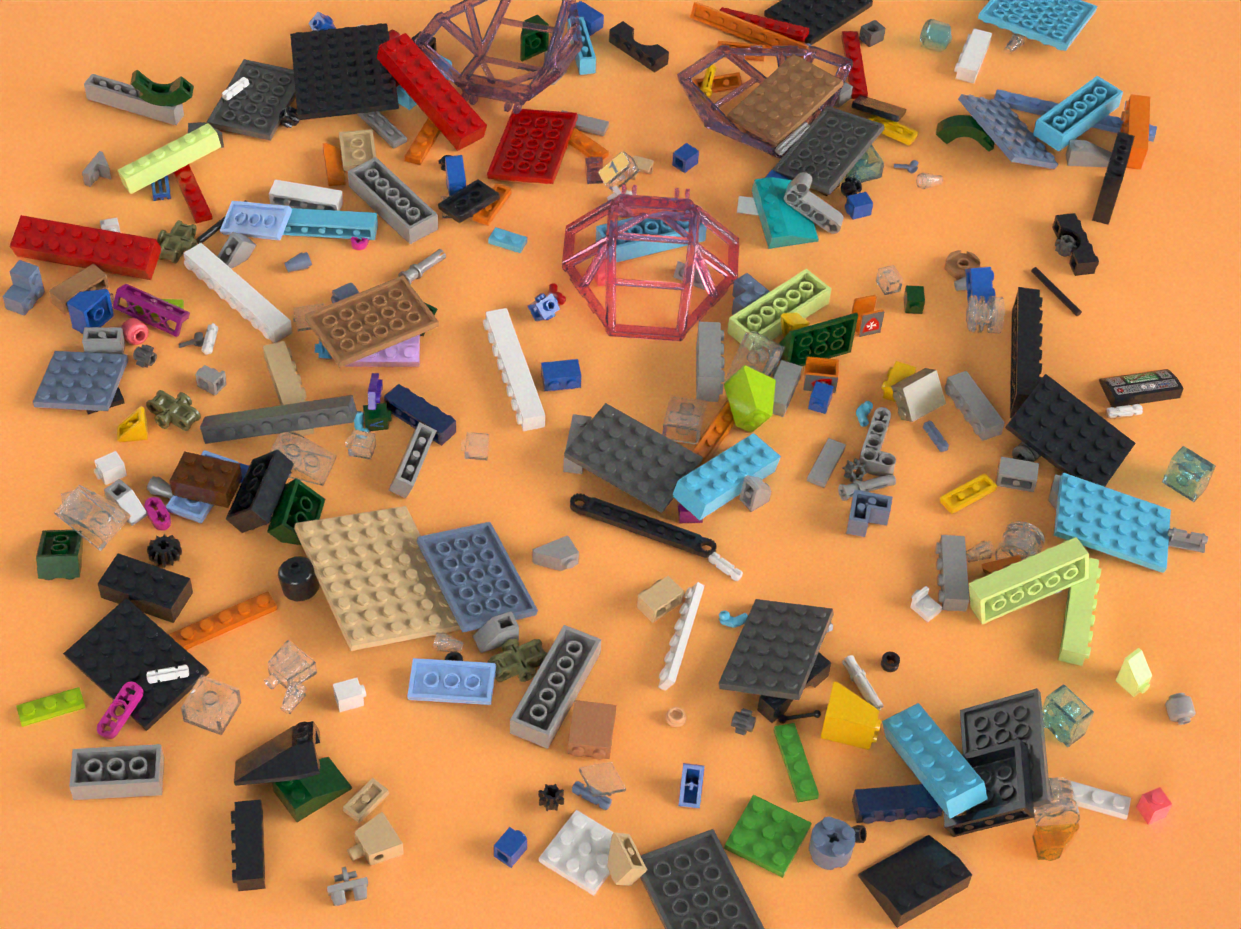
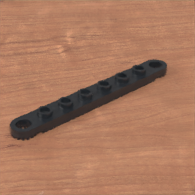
M576 493L570 499L571 510L584 516L704 558H708L709 555L716 552L717 546L714 540L702 537L700 534L595 497L591 498L587 495L585 496V494L582 495V493ZM582 501L584 502L583 506H577V504L575 505V502ZM707 545L710 546L712 549L705 551V549L703 550L702 546Z

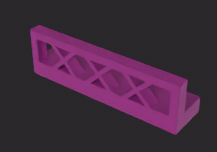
M124 284L117 288L112 307L175 337L180 335L182 323L189 319L190 312L129 284ZM120 298L126 300L128 307L119 305ZM134 306L142 307L145 314H139ZM151 313L158 314L161 321H154ZM168 320L176 322L175 330L169 327Z

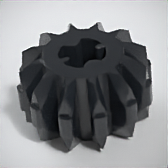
M165 533L163 537L156 535L155 540H150L149 546H147L149 560L154 562L156 566L161 564L164 568L167 564L173 566L174 561H179L180 555H182L180 541L175 539L173 535L169 537Z

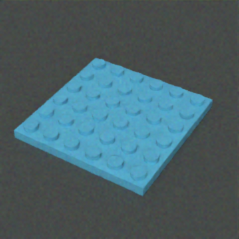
M990 0L980 11L978 19L985 23L994 24L1001 29L1010 30L1014 34H1021L1028 39L1037 40L1044 45H1050L1058 50L1066 51L1095 14L1098 6L1082 0Z

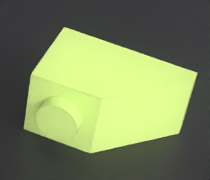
M1140 648L1124 659L1116 678V682L1133 697L1140 692L1143 694L1149 689V682L1152 677V673Z

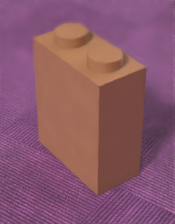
M580 700L574 701L568 740V754L576 757H594L600 760L610 759L616 705Z

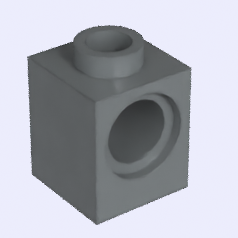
M873 20L861 26L859 39L868 47H871L884 40L886 28L878 21Z

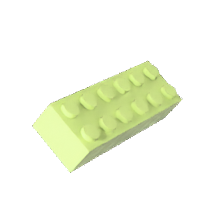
M805 269L731 316L728 322L727 333L751 353H754L782 334L781 315L783 313H798L806 319L829 304L832 288L808 269Z
M1077 537L1052 548H1047L1036 555L1029 556L1020 562L1013 563L999 571H994L985 577L975 579L969 583L970 608L983 625L1089 579V553Z

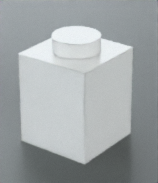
M116 451L94 460L96 465L94 473L97 479H102L105 485L127 476L125 464Z
M358 678L333 684L334 697L339 712L364 706L363 697H366L364 685L359 684Z

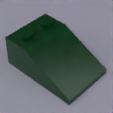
M83 529L42 530L36 555L38 579L53 580L55 578H65L71 580L80 577Z
M329 756L319 759L320 774L299 780L272 782L274 793L296 822L301 821L352 789L350 783Z

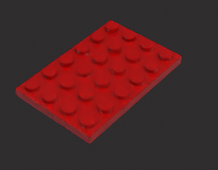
M513 108L488 169L487 178L554 184L578 119L577 113Z

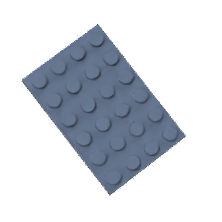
M971 94L960 95L958 100L1011 162L1055 169L1058 166V163L1054 160L1055 157L1047 152L1045 145L1036 139L1033 133L1027 129L1028 126L1024 122L1020 121L1018 114L1009 108L1010 105L1004 101L999 102L994 99L989 100L984 97L979 98Z
M491 522L428 534L417 538V544L462 633L480 629L492 617L512 611L516 620L537 615L538 609Z

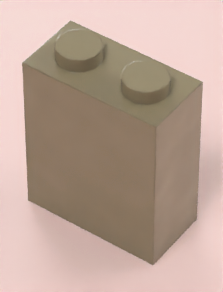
M924 368L891 386L901 420L914 422L946 404L938 372L935 369Z

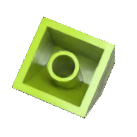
M746 365L724 383V388L735 425L752 433L773 415L776 380Z

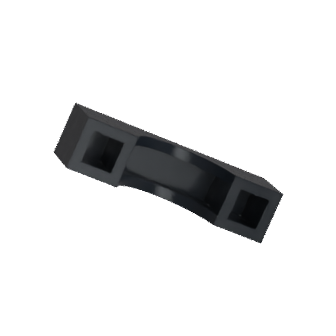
M624 21L609 30V42L654 73L668 65L669 51L658 44L643 45L634 40V28Z
M1075 213L1056 215L1052 228L1057 239H1061V236L1069 235L1077 241V248L1072 252L1069 262L1074 275L1095 274L1096 267L1099 265V259L1093 251L1092 244L1087 239V234L1081 226V221L1078 220Z
M820 652L817 655L805 688L809 686L815 688L829 676L831 662ZM761 695L757 711L773 723L781 714L788 710L793 700Z

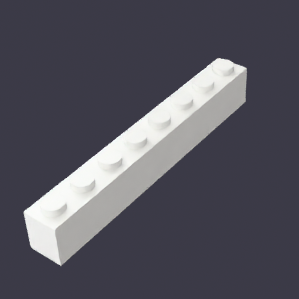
M199 243L184 252V265L186 268L192 270L198 279H202L211 290L213 289L217 292L221 299H225L232 309H236L244 319L250 321L255 329H259L266 339L276 343L292 333L291 320L206 246Z
M503 308L487 311L486 319L483 320L484 329L489 332L488 340L489 343L493 344L492 351L494 357L497 356L498 358L497 366L499 370H502V381L507 384V395L512 398L511 406L513 411L516 410L517 424H521L523 431L545 427V412L508 310Z

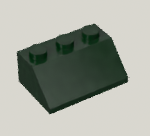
M297 478L286 483L285 490L281 493L278 500L279 503L273 511L267 533L282 543L302 545L294 529L295 524L319 520L326 499Z

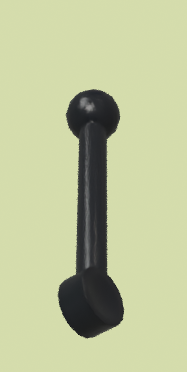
M815 710L812 713L792 716L781 714L778 721L784 724L787 720L813 716L819 718L821 712Z

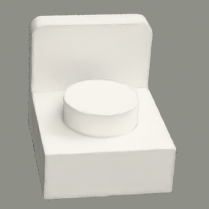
M117 217L100 220L101 229L120 232Z
M925 586L923 589H918L913 593L910 608L925 621L929 622L942 611V606L928 595L929 588Z

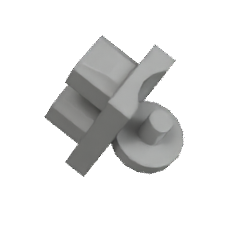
M346 866L341 867L342 874L334 876L335 882L343 880L344 882L327 886L328 896H331L334 906L346 904L344 892L352 890L355 901L367 899V877L349 881V879L356 878L357 873L356 871L347 873Z

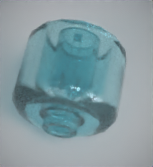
M927 19L921 30L920 46L936 52H943L952 40L951 25L943 21Z

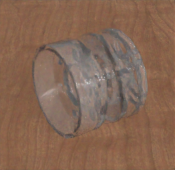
M971 295L969 297L966 309L968 332L974 333L977 330V333H982L984 325L987 333L1000 334L1002 332L1005 315V305L1002 296H989L987 304L984 296L977 298V295Z
M1011 522L1007 525L1002 539L997 546L995 558L999 560L1021 555V559L1024 560L1029 556L1036 555L1041 552L1044 546V535L1037 527L1027 522Z
M1061 777L1049 778L1051 803L1034 807V820L1037 829L1040 831L1059 832L1076 825L1081 816L1077 802L1074 800L1075 795L1071 781Z

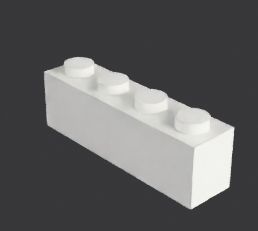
M974 28L972 34H968L962 53H960L959 60L955 66L954 72H957L955 79L975 83L989 48L992 33Z
M275 180L269 192L270 204L289 206L290 208L340 211L343 205L341 190Z

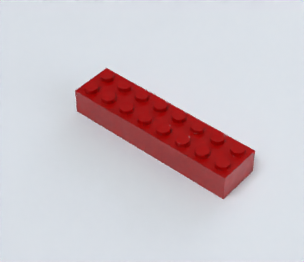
M407 33L379 45L377 59L457 151L484 138L487 124Z
M20 215L9 246L18 257L79 268H87L95 264L103 272L146 280L152 279L161 252V247L154 238Z

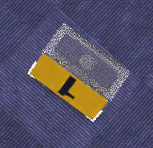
M623 150L599 170L598 174L604 185L613 191L612 188L614 186L621 188L640 170L633 157Z

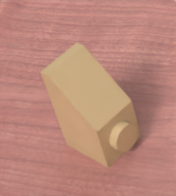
M614 832L611 837L607 868L616 885L632 886L647 871V868L630 834Z

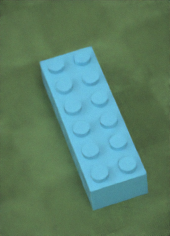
M1096 76L1037 119L1033 135L1057 151H1061L1068 145L1069 140L1077 139L1117 109L1120 105L1123 91Z
M691 203L596 226V243L603 256H609L613 264L703 242L706 240L707 225L695 204Z
M753 433L679 479L675 486L673 497L698 520H701L740 495L745 476L759 477L763 480L774 473L781 456Z
M919 703L882 721L885 737L949 819L987 800L984 781Z

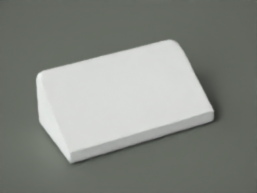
M739 196L737 213L759 216L754 198Z

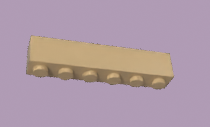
M285 341L263 345L264 359L280 405L307 402L305 400L307 398L305 388L300 386L302 385L301 376L296 374L295 360L291 361V358H293L291 348L286 347ZM314 428L292 431L290 434L292 439L314 434Z

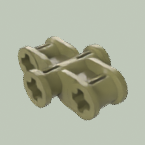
M178 220L170 233H167L166 230H161L157 238V242L161 247L158 259H167L176 264L184 250L187 251L197 245V240L194 239L197 230L196 225H187Z
M159 390L152 400L146 402L148 410L156 415L154 417L155 422L163 429H167L170 425L169 423H172L182 430L188 431L195 421L201 419L199 411L191 406L192 400L183 392H180L175 399L166 392Z
M510 639L502 645L503 652L492 656L487 663L496 664L495 679L498 682L505 681L518 675L521 682H526L536 675L534 668L541 666L548 653L544 651L540 639L531 640L520 646L517 639Z

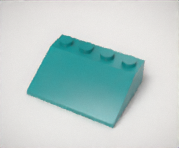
M774 177L754 180L751 191L768 249L819 241L814 222L784 201L787 186L792 180Z

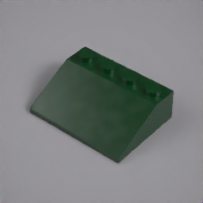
M853 313L790 331L778 343L777 357L779 361L783 360L799 366H805L807 357L830 359L851 353L858 314Z

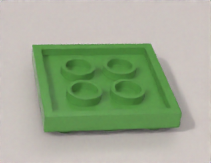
M753 794L726 841L724 849L783 878L809 832L812 823Z

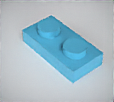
M495 227L488 238V243L521 253L527 244V237Z

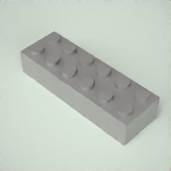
M377 157L348 171L349 187L409 244L438 230V214Z
M563 625L510 719V734L547 749L550 747L601 654L602 639Z

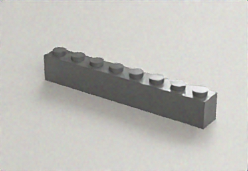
M353 395L205 416L200 430L205 444L353 423L357 409Z

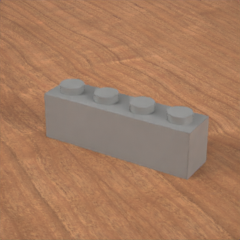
M964 371L947 377L945 392L951 397L956 408L964 415V419L972 426L974 433L982 441L1001 435L1005 422L969 373Z
M419 422L409 440L389 491L405 499L414 487L437 430Z
M941 535L940 541L936 542L935 553L939 554L936 569L940 570V574L937 577V585L941 586V590L938 593V601L942 602V610L966 612L969 603L965 536Z

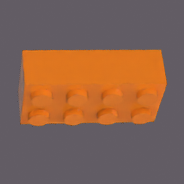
M1130 94L1129 100L1125 101V111L1121 113L1123 124H1121L1120 132L1135 136L1126 168L1141 170L1148 151L1150 96Z

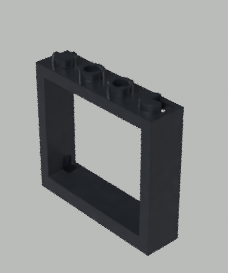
M1121 132L1117 134L1092 221L1109 225L1135 137L1133 135Z
M1021 739L1010 740L1003 744L991 745L988 748L972 750L961 754L972 768L1015 757L1019 801L961 816L956 815L950 819L944 812V826L953 837L1035 817L1029 749Z

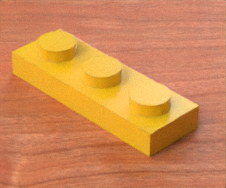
M872 115L869 119L884 124V130L881 134L910 146L918 136V131L895 121Z
M984 473L941 496L939 502L953 514L996 491L997 485Z

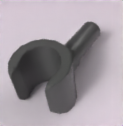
M196 332L194 339L179 343V348L189 345L201 347L204 342L203 333Z

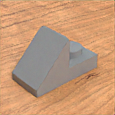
M99 151L82 171L84 185L91 187L98 180L99 176L111 180L110 168L102 151Z

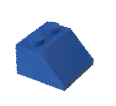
M107 289L79 292L67 302L72 328L82 334L84 327H102L114 316L109 290Z

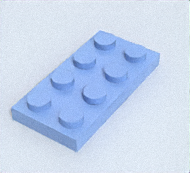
M231 201L220 232L223 235H230L232 232H236L251 238L281 240L292 209L289 206Z
M204 450L201 454L212 458L239 463L235 460L214 454L206 450ZM173 495L166 505V509L170 513L202 524L214 505Z
M413 658L407 698L408 700L491 705L496 664Z

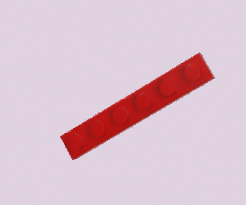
M721 7L719 10L799 42H804L809 34V28L724 7Z
M842 31L841 38L848 82L853 86L851 99H856L860 95L868 97L858 31Z
M188 164L174 171V177L195 223L212 220V213L190 165Z

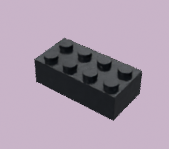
M278 449L252 459L226 520L241 533L269 524L272 520L273 511L279 503L280 495L285 490L286 481L292 473L291 470L294 463Z
M119 553L97 583L101 598L120 604L127 598L143 613L171 623L175 622L193 594L190 578Z

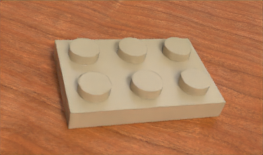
M373 129L339 132L343 171H349L376 157Z

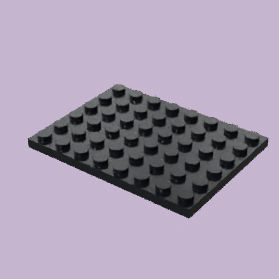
M387 23L290 34L298 120L399 109L395 79L377 59L379 45L390 40Z

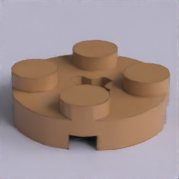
M957 250L948 255L945 270L952 277L959 280L966 277L965 269L980 268L981 262L974 253L969 251L961 253V250Z

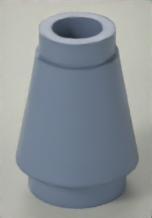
M301 252L284 264L289 273L291 271L308 269L312 262L307 252Z

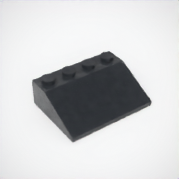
M927 835L859 873L858 877L898 928L968 888L972 874L958 856L933 837Z

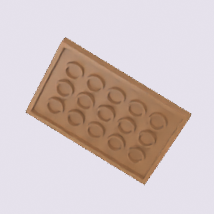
M793 54L730 111L727 117L730 121L777 147L843 86V80Z
M403 275L305 314V321L339 368L439 327V321Z

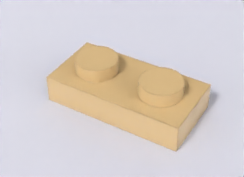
M372 778L343 806V811L356 822L361 823L389 795V790Z

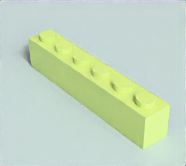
M207 123L118 169L122 184L132 194L221 147L217 132Z
M1089 558V579L1068 588L1058 661L1083 666L1084 660L1090 657L1091 647H1088V642L1091 643L1093 631L1090 630V626L1093 627L1095 615H1092V611H1095L1097 606V599H1094V596L1099 591V584L1096 581L1100 579L1102 570L1098 568V559Z

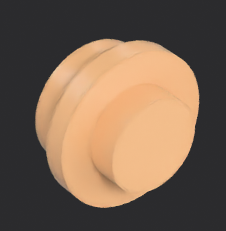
M672 707L667 711L665 717L666 722L672 727L683 726L687 718L686 713L680 707Z

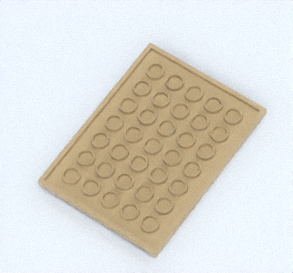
M406 506L295 524L294 529L313 565L315 575L350 651L461 630L417 544V538L421 535Z

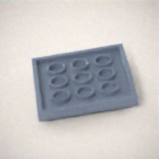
M55 351L34 397V407L109 411L129 360L127 354Z

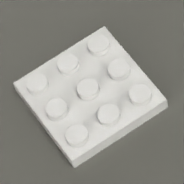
M576 810L541 854L539 862L594 896L610 875L607 863L611 837L614 832Z

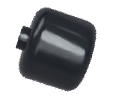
M303 556L289 558L278 569V578L283 594L289 600L296 602L305 601L312 598L319 590V581L308 558Z

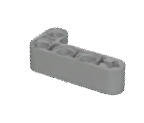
M806 172L799 173L788 184L784 201L831 234L838 233L843 223V214L809 191L812 183V176Z
M885 407L875 410L859 459L860 463L866 464L864 469L868 474L879 477L890 473L893 474L896 464V458L893 454L881 451L891 418L890 410Z

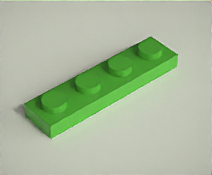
M795 723L774 726V734L797 802L818 799L819 793Z

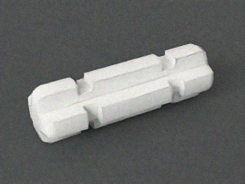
M242 77L222 92V98L226 101L230 100L232 96H235L249 85V80Z
M214 323L208 325L201 349L205 355L212 354L219 329Z
M1140 404L1106 409V416L1108 418H1116L1117 416L1127 417L1143 413V408Z
M716 552L709 555L708 561L711 564H716V567L726 575H731L730 578L734 581L741 579L743 574L741 570L734 568L735 566L723 557L720 558V555Z
M180 665L178 668L174 666L158 669V672L156 670L148 671L147 681L151 684L157 683L158 680L162 682L178 679V676L180 678L188 677L189 668L187 665Z

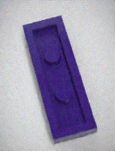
M379 373L371 374L368 388V410H376L377 403H380L383 379H379Z

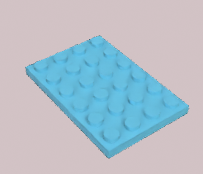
M1062 473L1059 482L1053 536L1065 540L1077 537L1085 547L1164 573L1167 569L1169 536L1167 534L1170 528L1171 509Z

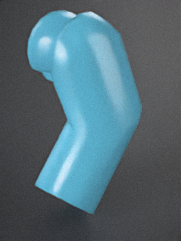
M865 401L856 410V416L862 427L869 424L867 415L873 409V404L870 401Z
M357 411L354 419L356 436L360 439L368 438L369 430L364 428V412Z
M724 610L719 613V622L722 625L736 628L745 624L748 615L743 613L732 617L728 611Z

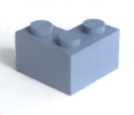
M19 260L9 271L13 285L2 297L7 310L25 316L33 308L37 300L43 296L45 291L39 266Z
M748 273L734 280L732 315L770 291Z
M854 489L846 534L865 537L868 523L887 526L893 497Z

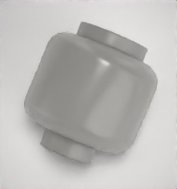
M1185 693L1170 695L1168 697L1169 700L1165 703L1169 719L1172 722H1178L1179 725L1190 723V719L1196 714L1192 698L1185 695Z

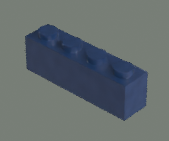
M398 384L384 396L386 409L390 410L391 414L416 429L420 422L437 430L433 441L442 446L456 433V420L451 415L445 414L437 406L431 405L423 397L414 394L409 388Z
M922 784L855 789L852 798L856 823L871 824L876 821L893 822L901 819L915 820L926 817L934 819L941 816L943 811Z

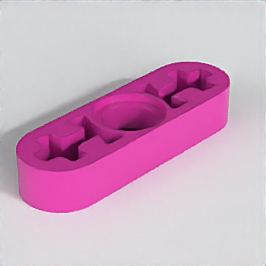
M132 681L123 685L97 725V732L105 739H113L117 736L143 696V689L140 685ZM134 690L136 692L134 695H132L129 693V691ZM125 698L127 701H129V704L123 701V699ZM124 705V713L117 716L115 713L117 707ZM111 718H115L117 722H114ZM106 726L111 727V730H110V731H106V730H105V727H106Z

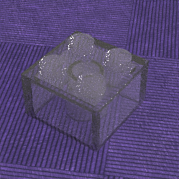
M201 675L181 706L183 721L222 736L241 704L240 690L237 687Z

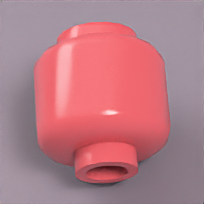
M136 318L126 320L121 326L124 339L132 345L142 344L148 337L147 326Z

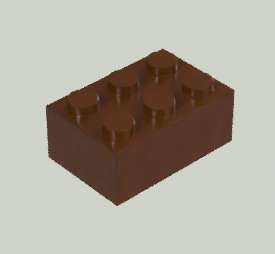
M184 451L170 479L172 495L229 508L242 480L241 467L239 463Z

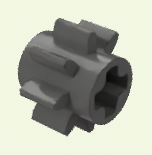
M1069 235L1061 236V239H1056L1055 251L1063 257L1070 256L1071 252L1077 248V241Z
M142 344L141 347L138 346L133 353V358L137 360L136 365L142 368L152 366L157 359V354L153 352L154 347L147 344Z
M857 458L854 459V462L847 460L846 466L842 467L845 470L844 477L850 478L851 482L856 479L863 481L862 477L864 474H867L864 469L866 464L860 463V460Z
M743 708L741 712L736 711L734 713L731 726L736 728L735 733L746 735L747 731L752 733L756 723V717L751 716L753 711Z

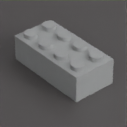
M699 321L696 342V401L718 402L719 395H723V384L721 382H724L725 371L721 370V368H724L725 358L721 356L724 355V344L721 342L724 341V330H721V322Z
M161 744L73 749L69 784L73 800L162 795L164 775Z

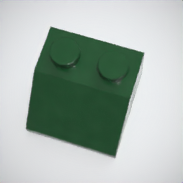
M539 15L524 20L520 43V60L522 62L548 51L549 24Z

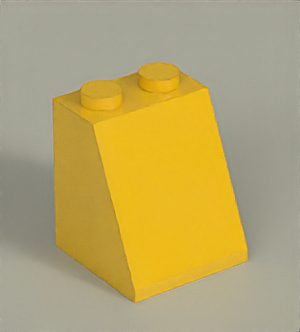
M834 681L821 738L870 750L872 742L876 743L882 720L878 719L879 710L840 683Z

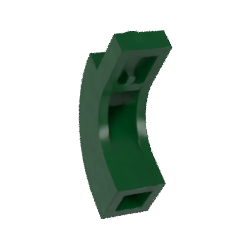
M135 70L132 73L130 83L135 89L140 91V99L157 106L180 105L193 96L194 86L182 76L172 83L159 84L151 81L140 71Z
M951 116L937 124L936 135L946 144L956 138L969 137L976 140L988 152L994 149L995 142L973 116Z

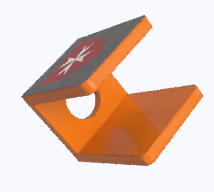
M876 295L854 299L851 314H858L855 330L858 337L881 332L885 312L883 309L874 311Z
M807 357L804 369L805 381L803 390L813 391L817 381L834 386L833 393H836L839 359Z

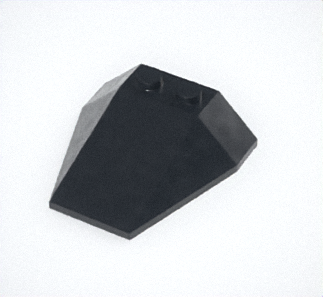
M300 722L235 761L234 785L299 780L320 774V761L315 749V744L320 743V730L315 722Z

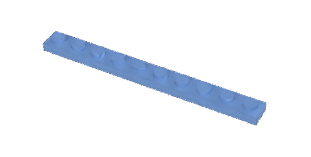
M998 89L994 97L996 101L1008 103L1011 109L1041 116L1058 105V103ZM1107 115L1092 128L1118 133L1123 121L1119 117ZM1150 124L1149 141L1154 142L1157 126Z

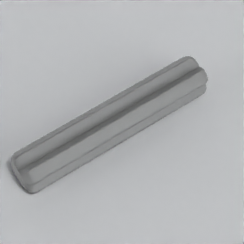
M803 122L776 147L775 152L778 155L785 153L810 125L807 122Z

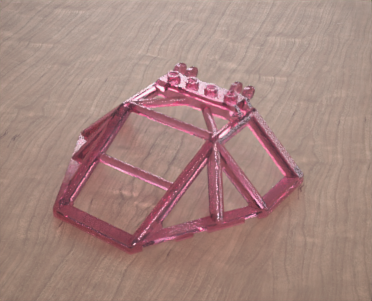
M622 184L621 194L615 199L605 202L566 225L562 269L570 276V281L582 298L584 297L588 302V307L593 314L597 315L609 336L682 341L688 331L698 321H701L707 314V311L714 307L726 294L728 288L734 284V280L738 279L739 238L704 209L695 205L689 199L690 189L686 188L685 199L678 198L679 188H675L674 198L636 195L637 185H633L632 195L625 194L627 187L626 184ZM608 215L606 236L574 254L576 233ZM618 216L633 217V219L617 227ZM646 218L660 219L682 237L623 232ZM675 221H688L689 231L687 232ZM700 222L728 244V266L699 243ZM616 239L688 244L683 282L674 283L616 278ZM595 255L582 277L575 268V265ZM604 260L605 309L589 288L591 281ZM707 264L725 276L717 286H715ZM697 266L708 296L689 315L695 268ZM616 286L681 290L676 328L616 324Z

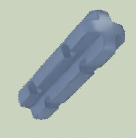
M930 420L925 422L923 429L928 433L933 443L938 445L939 451H947L949 444L946 440H943L944 437L935 427L934 423Z
M580 781L574 783L572 786L573 793L578 796L581 794L582 798L595 805L599 804V807L604 810L609 809L612 803L611 798L605 795L602 796V793L589 786L584 787L585 784Z

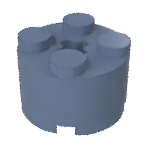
M830 816L823 818L814 826L808 848L813 862L827 870L846 866L851 859L855 845V831L842 820Z

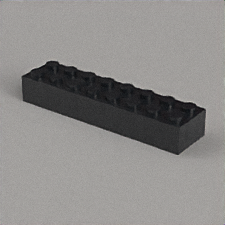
M1018 287L1012 308L1010 418L1014 416L1042 378L1039 377V374L1042 372V363H1039V361L1042 359L1040 347L1042 346L1043 337L1040 334L1042 333L1043 323H1040V321L1042 320L1043 310H1040V308L1042 307L1043 297H1040L1039 289Z

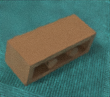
M95 264L90 265L49 290L52 304L62 313L67 314L69 312L67 302L79 292L108 289L107 275Z

